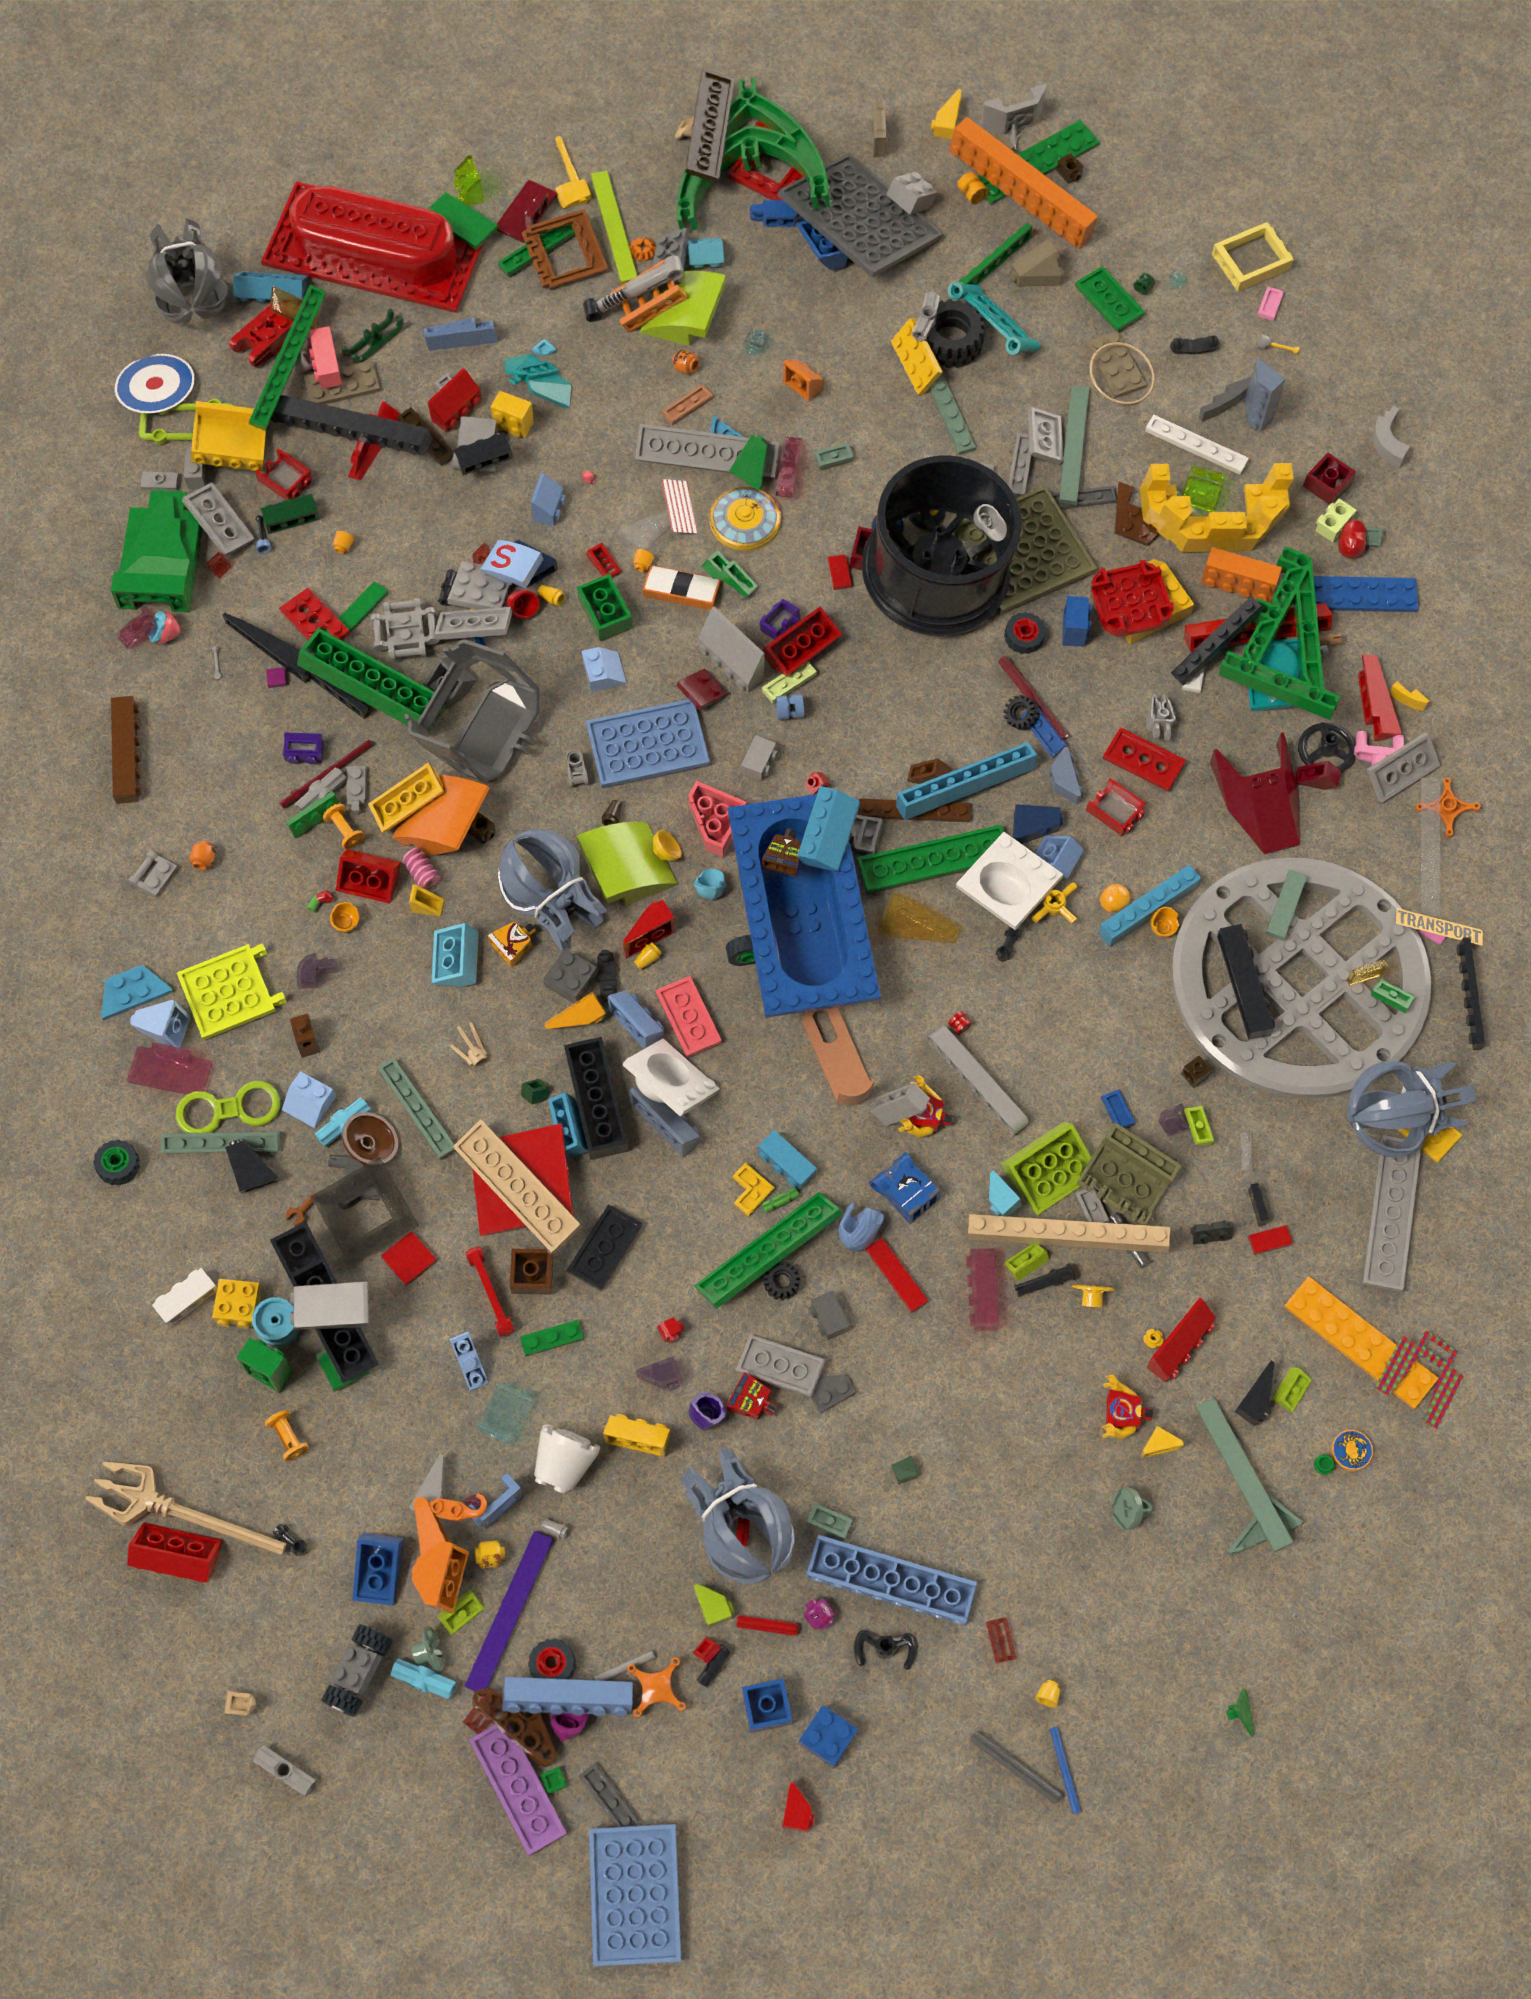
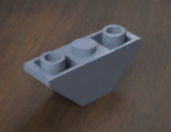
M1064 747L1052 764L1049 777L1054 792L1078 804L1080 803L1081 796H1083V789L1081 785H1078L1079 775L1077 769L1073 767V754L1069 753L1068 747Z

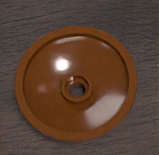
M360 1112L354 1114L345 1122L342 1128V1142L346 1151L361 1164L381 1166L388 1163L397 1152L398 1137L393 1126L386 1119L375 1113Z

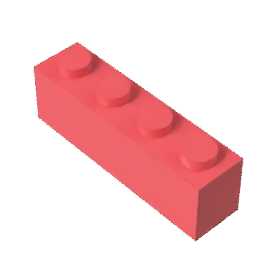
M330 327L310 330V337L307 338L309 348H313L309 350L313 369L317 371L314 372L316 383L320 382L321 389L342 385Z

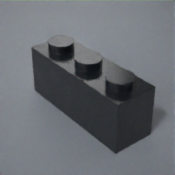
M505 432L501 434L496 433L489 438L479 439L472 444L461 445L454 449L463 476L513 459L512 450Z

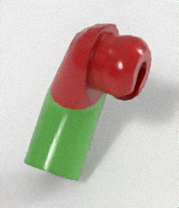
M325 890L314 895L307 909L314 913L321 902L331 903L334 899L333 894Z

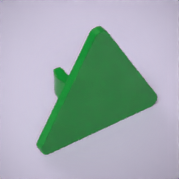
M1242 1689L1237 1703L1228 1706L1229 1710L1226 1711L1229 1720L1239 1717L1252 1737L1255 1736L1247 1690Z

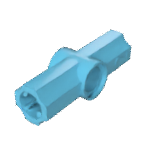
M360 1097L345 1110L341 1109L333 1114L330 1122L318 1130L315 1136L326 1148L341 1136L342 1128L351 1116L360 1112H371V1108Z
M397 1659L391 1672V1677L409 1683L415 1689L419 1690L420 1688L425 1693L431 1692L448 1700L456 1686L455 1681L442 1677L429 1668L420 1665L418 1667L401 1659Z

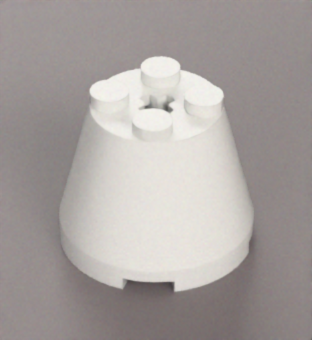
M544 1424L539 1438L534 1473L535 1481L545 1486L551 1484L555 1486L554 1490L561 1493L569 1492V1490L572 1491L598 1456L601 1447L596 1444L591 1446L590 1440L565 1429L552 1430L553 1426Z

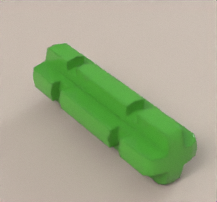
M792 1188L787 1193L784 1192L772 1198L771 1201L763 1202L762 1208L768 1213L773 1208L776 1209L790 1200L798 1198L799 1193L796 1188Z

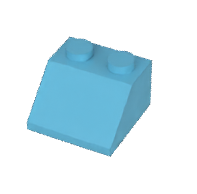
M721 237L688 240L689 264L693 265L694 268L703 267V264H710V266L715 267L720 266V263H724L723 241Z

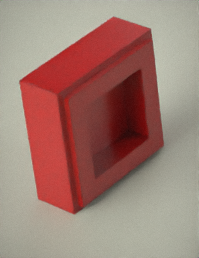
M705 1637L692 1653L708 1664L721 1647L708 1637Z

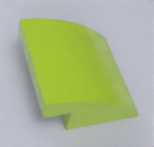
M684 271V276L681 278V283L678 286L685 291L687 298L643 324L640 333L687 346L690 345L693 335L705 338L726 285V275L706 271ZM669 288L660 290V294L664 293Z
M647 822L611 824L577 835V842L607 904L622 898L625 906L677 885L666 860H661L653 852L654 835Z

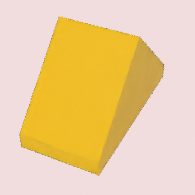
M414 884L409 900L412 913L441 916L444 899Z
M1157 1426L1142 1451L1141 1457L1146 1458L1180 1450L1184 1445L1183 1441Z

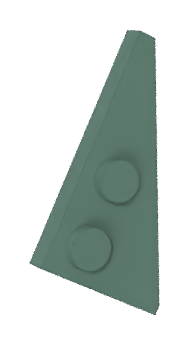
M1273 1497L1269 1498L1287 1531L1302 1524L1303 1521ZM1255 1517L1226 1552L1227 1554L1232 1556L1267 1540Z

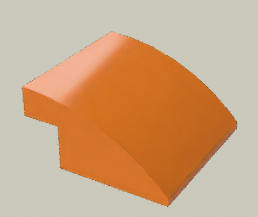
M439 775L444 793L401 821L392 838L403 846L413 844L416 847H421L422 851L429 856L457 851L490 789L489 786L460 777Z

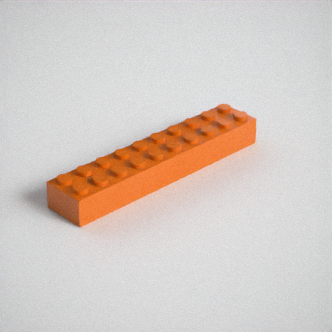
M966 117L954 128L949 151L954 156L961 159L967 166H970L979 175L986 178L992 185L999 188L1005 195L1012 198L1017 204L1024 207L1079 249L1092 236L1098 215L970 118Z

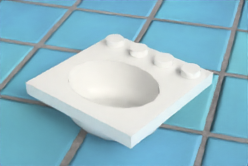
M1003 832L956 883V888L1016 930L1063 878V873Z
M664 1039L629 1057L623 1063V1066L635 1076L637 1087L643 1095L650 1100L666 1103L680 1117L714 1096L720 1089L713 1080L707 1078Z

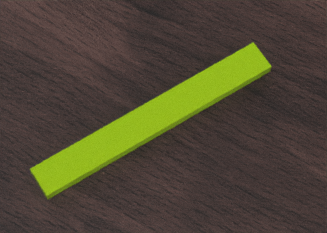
M608 172L592 173L591 179L621 285H624L637 277Z

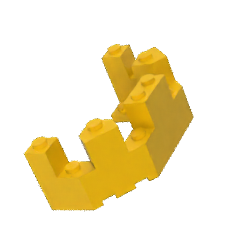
M1274 463L1263 484H1245L1244 496L1247 516H1245V512H1209L1208 516H1190L1192 513L1190 496H1177L1176 485H1168L1170 482L1169 464H1151L1140 486L1143 520L1148 525L1154 526L1157 532L1166 540H1170L1177 545L1176 548L1181 552H1210L1212 547L1228 552L1252 551L1272 528L1280 522L1290 506L1288 488L1293 481L1292 463Z

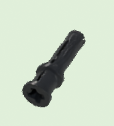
M1068 1263L1060 1269H1051L1046 1275L1014 1285V1288L1017 1291V1296L1020 1297L1050 1285L1059 1286L1060 1283L1067 1280H1076L1071 1264Z

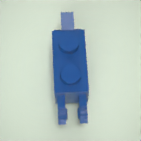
M763 200V204L750 206V219L753 221H763V225L766 227H794L798 220H805L783 200Z

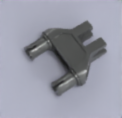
M330 1154L328 1167L345 1168L346 1173L342 1192L337 1194L323 1191L321 1204L338 1205L340 1209H348L363 1199L379 1201L381 1194L379 1188L366 1187V1182L383 1183L384 1174H382V1170L366 1168L350 1155L345 1157Z

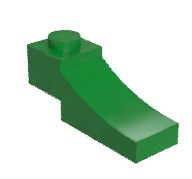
M718 550L701 565L713 579L718 578L724 581L744 598L758 587L734 560L729 563Z

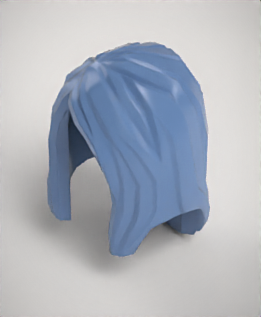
M851 1203L841 1220L838 1233L841 1243L848 1250L858 1252L867 1248L874 1240L883 1222L884 1215L880 1211L866 1207L859 1214L852 1217L850 1214L855 1204Z

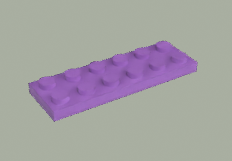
M509 1724V1725H508L509 1731L512 1732V1733H514V1731H513L511 1725ZM495 1725L469 1739L528 1856L567 1835L525 1752Z

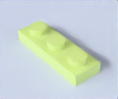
M807 661L787 677L782 674L763 686L762 692L773 704L776 702V696L789 694L815 677L817 671Z

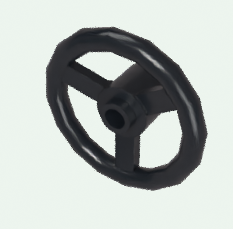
M1323 722L1314 724L1303 731L1298 740V753L1305 765L1314 764L1313 762L1321 756L1331 757L1335 755L1345 761L1337 766L1342 773L1353 763L1356 757L1354 755V747L1356 745L1353 737L1344 728L1333 723ZM1320 731L1321 740L1318 749L1307 756L1305 743L1308 737L1314 732ZM1336 733L1346 740L1349 753L1338 748L1340 741Z

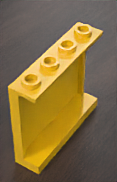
M196 401L190 462L262 471L266 431L249 425L254 408Z

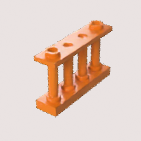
M664 260L660 261L658 264H656V265H654L653 267L649 268L648 270H646L645 272L641 273V274L638 275L637 277H639V276L643 275L644 273H646V272H648V271H650V270H652V269H654V268H656V267H658V266L664 264ZM670 280L667 282L669 289L664 293L660 294L658 287L652 289L654 299L646 303L643 295L637 297L640 307L633 312L628 300H624L622 306L626 316L620 319L621 325L629 333L686 299L685 291L678 285H675L674 281ZM627 283L618 287L614 291L618 292V289L622 290V287H625Z

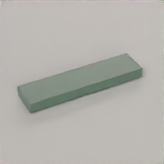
M1289 869L1265 934L1282 941L1284 940L1306 881V875Z

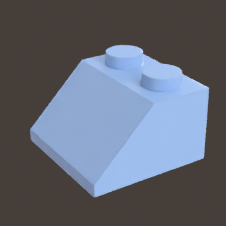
M601 647L582 651L583 664L591 692L627 684L618 652Z
M300 1071L289 1087L282 1111L315 1129L336 1096L332 1088Z

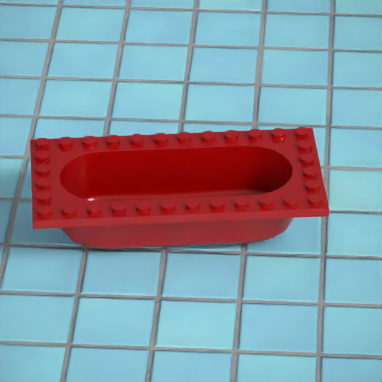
M296 181L261 263L263 266L457 313L484 243L475 250L453 236L451 224L442 215L429 209L334 186H314Z

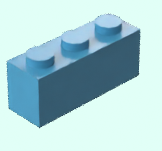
M565 1092L548 1099L554 1125L561 1123L563 1126L566 1155L573 1158L587 1152L588 1148L576 1099Z
M775 1130L758 1145V1156L760 1159L772 1164L773 1170L778 1175L783 1174L787 1178V1183L792 1188L797 1187L801 1190L817 1175V1168Z

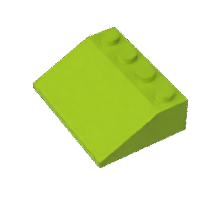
M1062 1122L1000 1164L1009 1180L1033 1212L1039 1215L1080 1187L1076 1183L1091 1156L1073 1124Z

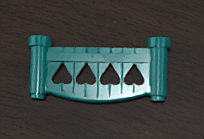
M952 282L949 285L948 295L954 300L964 298L1007 339L1005 348L1009 354L1018 355L1021 352H1037L1040 349L1038 340L1030 339L1005 311L983 294L981 286L963 284L962 282Z

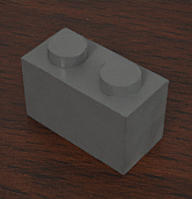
M833 1290L811 1299L809 1311L813 1319L817 1318L819 1322L817 1328L821 1336L825 1335L826 1339L829 1340L849 1331V1323Z

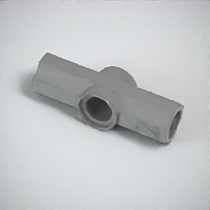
M334 768L321 781L316 780L313 782L308 792L295 803V807L300 812L331 791L334 792L347 780L346 776L338 768Z
M264 1745L258 1750L253 1759L254 1763L305 1797L314 1788L315 1779ZM283 1766H289L290 1768L286 1776H280V1769Z

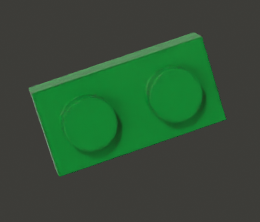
M1382 979L1379 980L1371 993V996L1403 1013H1406L1415 998Z

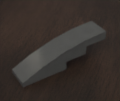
M1251 377L1226 385L1224 393L1214 396L1211 404L1201 407L1199 413L1201 422L1223 413L1244 399Z

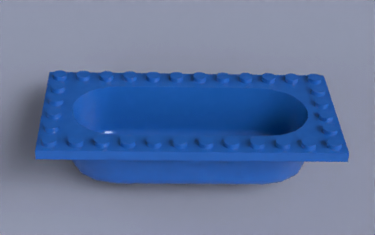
M817 794L727 807L765 1018L881 1000L850 841L848 840L838 872L805 865L801 861H799L797 877L762 867V858L775 835L784 836L786 829H793L797 832L795 839L800 840L802 843Z

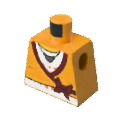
M511 922L489 934L488 940L492 947L512 968L532 948V941L529 937L536 930L531 923L520 928L516 922Z

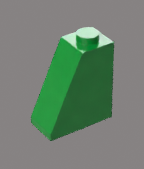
M757 434L756 437L751 435L729 472L760 491L762 489L768 445L765 443L766 439Z

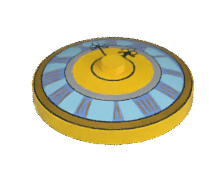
M737 487L721 494L713 503L709 517L711 530L717 540L729 548L740 551L755 550L767 545L778 533L781 519L780 510L775 500L766 492L758 491L753 487Z

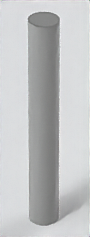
M652 1651L647 1652L595 1676L594 1679L595 1681H607L628 1671L627 1667L629 1664L637 1667L655 1659Z

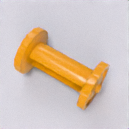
M336 804L326 810L323 819L326 823H335L345 837L342 841L343 848L346 850L352 849L364 840L365 834L361 830L353 831L343 816L346 811L343 804Z
M289 1410L277 1412L265 1422L267 1428L274 1427L287 1450L283 1455L285 1461L294 1460L309 1449L307 1443H299L287 1421L291 1416Z

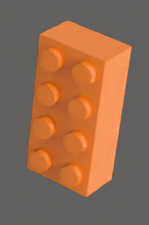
M1212 547L1201 583L1207 587L1220 588L1228 593L1240 594L1244 598L1252 596L1255 599L1259 598L1270 603L1282 567Z

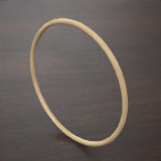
M1115 342L1100 347L1092 356L1090 362L1092 382L1096 389L1107 399L1115 403L1130 405L1141 402L1151 393L1155 381L1154 370L1148 358L1139 349L1129 344ZM1122 345L1134 349L1141 354L1147 361L1152 373V383L1147 394L1141 399L1132 402H1122L1107 396L1096 384L1092 373V364L1099 351L1108 346Z

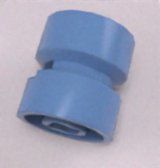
M794 694L790 698L786 695L776 696L778 720L789 719L790 716L793 718L804 717L802 694ZM789 704H794L793 710H790Z

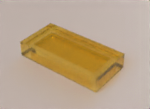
M1380 960L1352 969L1346 981L1351 986L1381 976L1387 967V963L1385 960Z

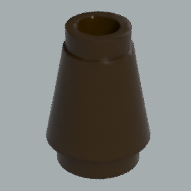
M612 800L601 818L604 826L619 823L622 806L620 801Z

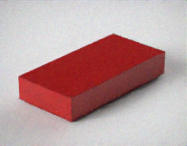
M846 555L828 556L833 590L851 588Z
M1286 1225L1248 1235L1254 1255L1293 1244Z

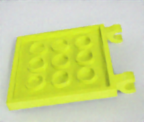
M249 944L177 972L203 1041L276 1012L274 1006H281L287 1003L283 992L270 997L255 958L268 955L263 944H259L254 948H250Z

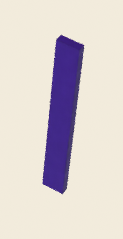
M536 1531L533 1532L465 1683V1688L474 1692L481 1688H488L551 1547L552 1538Z

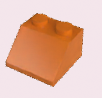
M785 360L783 362V382L808 402L823 389L822 377L810 370L805 363H801L799 360Z

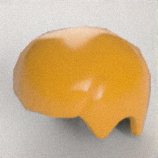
M1111 884L1103 890L1099 900L1101 906L1106 911L1120 912L1129 906L1131 897L1128 889L1123 885Z
M339 903L335 905L330 914L331 926L338 932H350L354 930L359 922L358 909L352 903Z
M1171 907L1158 909L1150 920L1151 929L1155 935L1163 938L1174 935L1179 927L1178 913Z

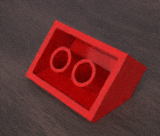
M462 368L428 401L431 422L446 433L450 429H454L458 421L461 420V416L466 417L474 406H478L482 400L480 388L466 369Z
M347 849L340 856L335 891L390 904L399 878L401 862Z

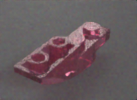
M785 436L775 496L793 498L800 462L802 438Z

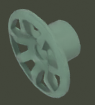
M430 1626L424 1627L422 1641L412 1645V1656L418 1665L429 1662L436 1671H441L444 1668L445 1662L444 1660L441 1661L439 1657L443 1656V1652L436 1650L440 1639L436 1631Z

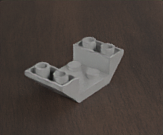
M1046 84L1030 88L1028 100L1015 105H1009L1005 108L999 98L983 102L982 127L1001 134H1008L1012 131V124L1016 125L1015 131L1034 126L1044 108Z

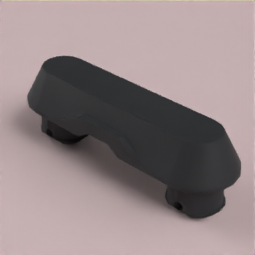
M1216 335L1197 339L1175 338L1170 343V348L1175 354L1212 352L1220 346L1219 338Z
M602 950L597 956L601 998L604 1001H608L609 995L617 993L614 956L610 951Z

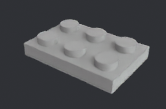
M1031 407L1028 410L1030 455L1056 464L1062 463L1061 416Z

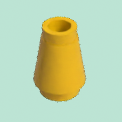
M541 585L538 589V595L551 605L561 606L563 604L565 593L561 589Z
M651 942L649 945L646 944L633 962L642 970L659 959L662 953Z

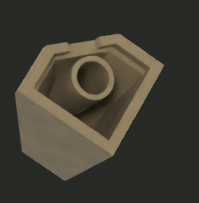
M1050 238L1012 264L1010 278L1013 282H1016L1018 287L1063 285L1064 272L1063 268H1059V253Z

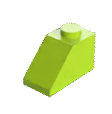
M694 1585V1590L708 1628L732 1620L731 1614L734 1613L731 1601L726 1602L725 1596L704 1586Z

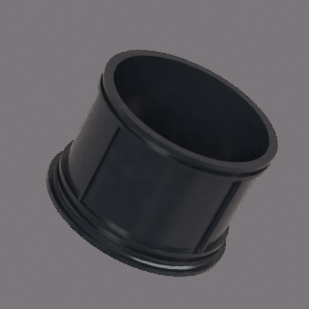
M940 455L926 457L900 469L889 480L881 494L877 509L876 526L867 540L862 558L864 584L870 598L879 610L890 620L908 630L932 636L961 634L989 620L1000 608L1007 594L1011 574L1010 565L1021 535V511L1013 491L990 468L979 462L959 456ZM983 504L993 506L1006 524V536L1003 540L996 542L986 534V540L967 553L963 543L952 533L964 519H968L975 524L974 513L979 506ZM930 511L955 513L956 517L946 528L943 525H936ZM919 512L929 533L921 536L911 546L897 528L896 523L902 518H907L908 515ZM889 533L893 536L892 538L894 539V541L897 543V545L900 547L901 550H898V549L896 548V546L894 545V543L892 542V540H891V538H890V536H889ZM991 546L994 547L997 557L995 563L987 565L975 561L978 556ZM963 570L974 572L972 574L959 575Z

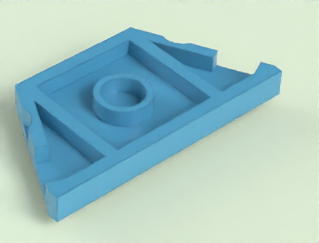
M140 965L106 979L101 1017L104 1021L173 993L171 987L146 967Z

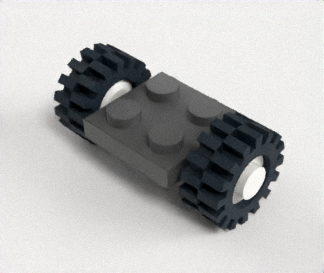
M362 1624L358 1625L351 1640L363 1648L348 1644L330 1680V1683L335 1686L328 1685L321 1699L328 1706L352 1717H356L363 1701L350 1693L353 1692L360 1696L364 1695L380 1663L381 1656H386L393 1642L388 1636Z

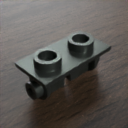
M1226 1220L1212 1222V1228H1209L1208 1223L1194 1225V1227L1190 1228L1191 1235H1193V1245L1232 1239L1233 1225H1231L1230 1221L1226 1222Z

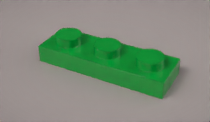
M331 791L285 823L291 834L297 838L323 821V815L327 809L340 803L336 795Z
M578 1320L520 1336L525 1357L584 1340Z

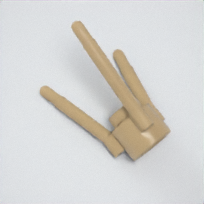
M470 1022L469 1025L478 1047L473 1046L460 1026L457 1029L470 1048L468 1051L469 1056H466L454 1045L450 1047L466 1060L469 1066L473 1064L477 1067L487 1060V1053L482 1046L474 1024Z

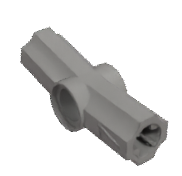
M930 291L925 294L920 316L912 331V336L917 341L926 340L931 328L935 326L940 296L936 292Z

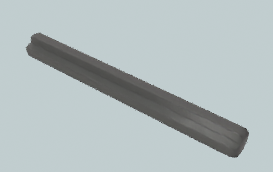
M978 1731L973 1733L970 1738L972 1743L1052 1803H1058L1062 1796L1060 1792Z

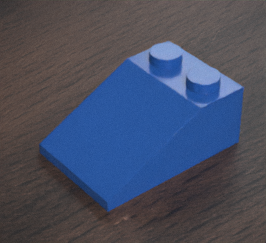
M363 1533L357 1539L353 1601L394 1605L403 1557L404 1538Z

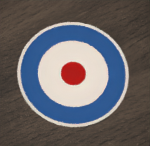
M156 354L134 361L126 366L116 380L115 394L119 402L132 411L140 413L165 411L178 405L189 395L194 385V373L191 366L183 359L169 354Z

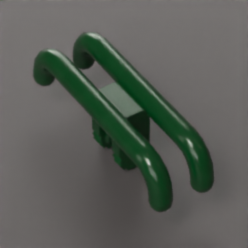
M388 309L387 317L379 325L375 322L371 324V331L365 329L363 331L364 337L349 349L347 346H343V354L351 356L355 364L364 362L401 331L404 324L403 317L399 316L395 327L382 337L381 331L394 318V310ZM368 344L370 346V348L366 350L363 354H361L359 357L356 354H354L364 345Z

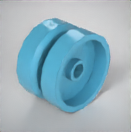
M273 1297L262 1301L255 1308L252 1315L253 1327L258 1337L266 1342L268 1346L284 1347L291 1344L297 1338L300 1330H296L290 1322V1313L294 1312L293 1305L283 1298Z

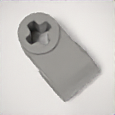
M579 750L569 751L566 755L570 787L583 783L588 785L582 753ZM573 759L579 760L577 763L571 762Z

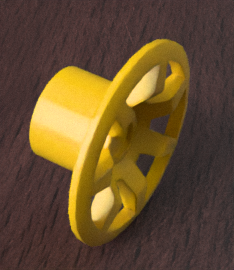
M1071 1285V1287L1083 1291L1082 1306L1102 1307L1103 1293L1105 1291H1115V1288L1106 1286Z

